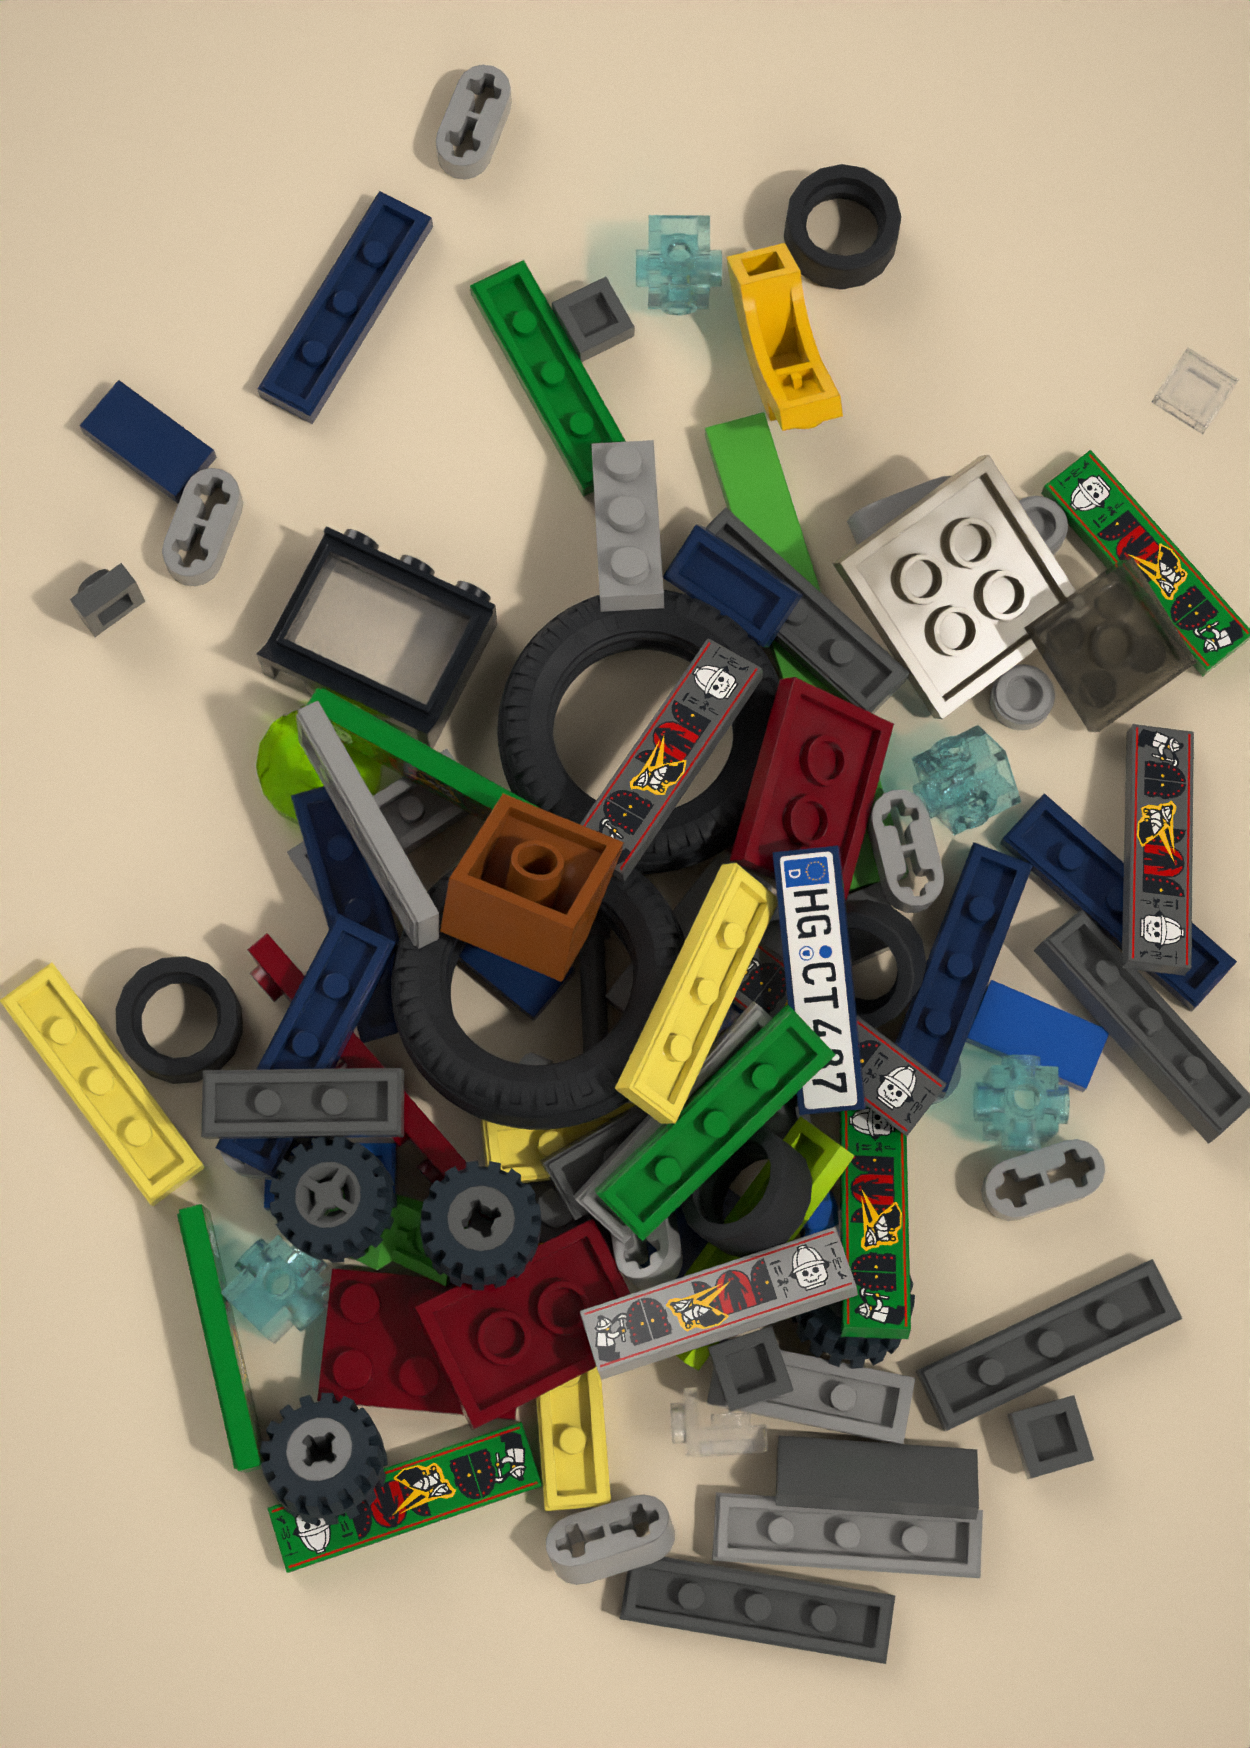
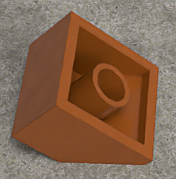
M502 794L449 878L440 932L562 982L588 937L622 852L624 842Z

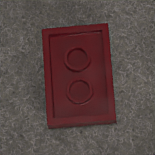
M796 677L780 679L730 861L775 880L773 852L840 846L846 902L894 723Z
M591 1219L538 1245L532 1262L529 1261L527 1263L525 1271L517 1278L512 1276L507 1279L506 1285L495 1289L494 1284L484 1285V1290H472V1285L462 1283L461 1287L456 1286L414 1307L413 1311L471 1430H474L596 1368L580 1311L630 1295L631 1293L594 1219Z
M332 1268L317 1401L320 1402L321 1393H333L338 1402L345 1396L354 1400L357 1406L464 1416L413 1311L414 1307L457 1285L450 1283L444 1286L427 1277ZM517 1408L496 1419L516 1421Z

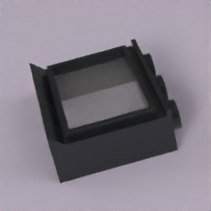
M326 526L323 531L324 536L270 638L256 653L263 673L273 679H276L280 670L304 681L306 690L311 695L314 694L317 688H324L385 723L390 721L417 734L418 741L433 749L498 624L496 605L490 602L491 597L484 590L471 583L458 581L454 586L435 577V571L428 564L415 557L402 555L400 560L379 551V545L372 538L359 531L346 529L344 534Z

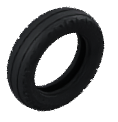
M664 590V608L601 612L600 595L579 602L557 615L537 632L517 658L508 676L499 707L497 735L501 764L512 793L538 808L581 824L596 800L578 787L568 775L558 757L553 738L556 712L566 690L585 669L610 655L630 650H655L678 656L691 663L709 638L763 669V678L732 723V748L727 762L718 777L700 795L674 808L634 868L641 874H652L679 870L703 862L722 852L735 842L780 682L776 671L761 646L749 638V634L738 623L727 615H721V611L696 598L693 599L689 595Z
M457 866L452 868L427 891L439 912V939L418 949L417 945L414 946L405 929H403L393 961L391 997L394 1018L403 1045L418 1071L436 1091L455 1106L480 1119L511 1128L550 1130L571 1127L602 1117L627 1103L629 1099L618 1092L615 1087L685 942L681 926L665 898L635 868L625 882L614 876L611 877L596 917L608 925L620 938L632 961L633 983L625 1011L612 1031L585 1053L554 1064L526 1065L510 1062L488 1053L466 1035L454 1017L451 1004L452 977L456 963L467 942L440 932L449 878Z

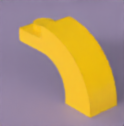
M781 243L726 257L742 339L753 378L769 420H777L782 431L794 428L810 429L820 425L823 421L843 417L840 393L820 357L813 337L805 305L801 272L786 244Z

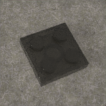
M1133 557L1121 559L1024 627L1089 732H1100L1197 663Z

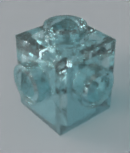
M649 215L648 249H636V287H648V309H661L666 314L676 316L694 313L697 309H708L710 287L722 286V250H710V215Z
M979 725L956 736L943 738L936 742L931 749L912 758L919 779V783L912 786L913 793L924 802L930 819L937 817L954 836L967 829L983 825L989 818L1021 802L1006 751Z
M1038 1056L1001 1057V1065H992L983 1076V1082H975L973 1092L974 1121H983V1141H1001V1149L1010 1151L1040 1150L1041 1142H1048L1059 1132V1124H1067L1070 1107L1068 1085H1058V1067L1041 1066V1058ZM1015 1091H1033L1034 1108L1023 1109L1019 1107L1014 1099Z
M279 1235L269 1244L261 1238L236 1262L234 1267L240 1274L221 1294L269 1341L276 1344L293 1325L300 1332L303 1331L328 1305V1302L322 1296L330 1288V1285L319 1275L328 1265L323 1260L321 1261L305 1254L294 1245L290 1247ZM282 1276H289L288 1288L281 1294H274L273 1286L276 1280Z

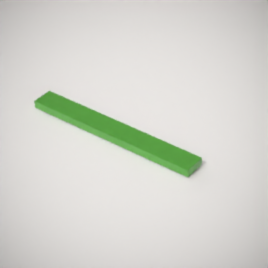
M762 412L706 427L705 439L727 509L820 591L765 413ZM773 640L770 649L780 679L796 677L834 695ZM880 778L872 807L884 794ZM891 813L882 821L884 826H894ZM867 827L848 894L880 882ZM907 864L906 873L903 875L901 879L907 878L909 874Z

